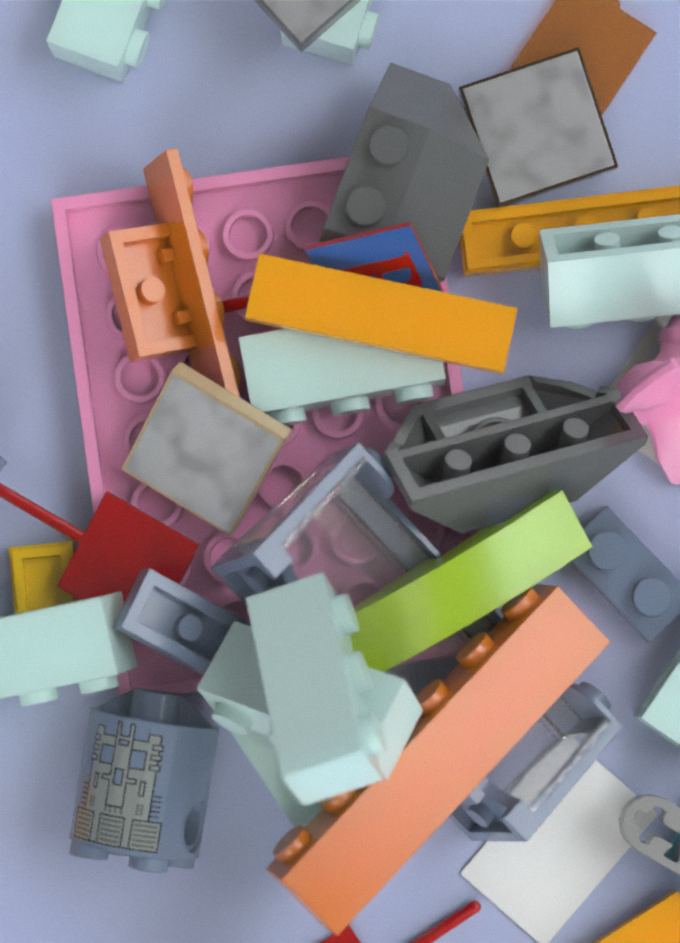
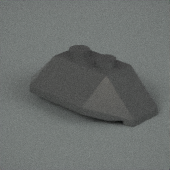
M390 62L367 110L323 227L319 243L411 222L439 282L445 281L489 162L488 155L449 83Z
M527 375L414 405L400 426L395 438L386 448L383 458L411 510L459 533H465L504 522L550 491L563 490L569 503L577 501L646 444L648 435L633 412L625 414L616 407L617 400L622 397L618 389L600 386L598 391L570 381Z

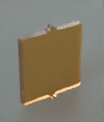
M555 0L512 64L511 69L579 47L601 115H603L657 32L621 10L619 0Z

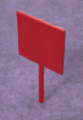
M0 483V498L79 543L57 585L58 588L79 600L121 591L125 603L140 570L147 568L180 585L200 547V544L109 491L105 492L84 532Z

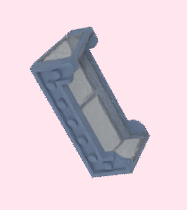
M358 442L334 452L234 543L213 564L211 569L246 606L247 597L323 572L337 596L347 593L353 607H355L424 560L438 559L442 554L390 500L395 489L390 478L392 475L385 464L384 458L376 451L364 448ZM493 610L384 673L406 680L416 697L431 682L437 679L443 681L458 666L459 662L456 660V656L461 648L475 635L481 632L488 634L502 618ZM581 682L579 685L572 683L448 817L471 841L527 842L624 727L609 711L611 704L607 697L599 689L587 682Z

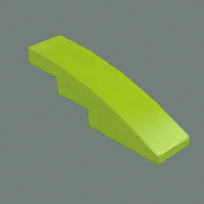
M563 490L550 491L503 523L486 526L438 559L424 560L356 605L354 610L359 624V632L350 635L353 651H360L367 667L385 672L482 618L592 548Z

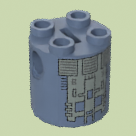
M133 688L98 707L90 708L69 836L71 839L70 855L93 860H108L109 854L129 856L128 867L157 873H166L168 866L183 869L194 868L195 859L199 858L219 728L211 725L190 704L184 695Z

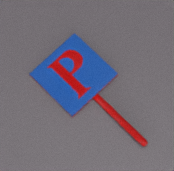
M411 222L305 246V251L313 265L444 292ZM250 295L222 301L224 313L247 309Z

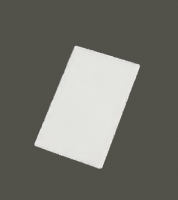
M582 747L574 749L541 778L525 796L523 801L534 813L585 754L586 751ZM595 760L527 842L487 841L461 871V875L538 943H549L631 847L624 840L620 832L619 817L626 803L637 795ZM652 810L649 814L638 811L635 814L633 822L641 828L638 837L656 818V811Z

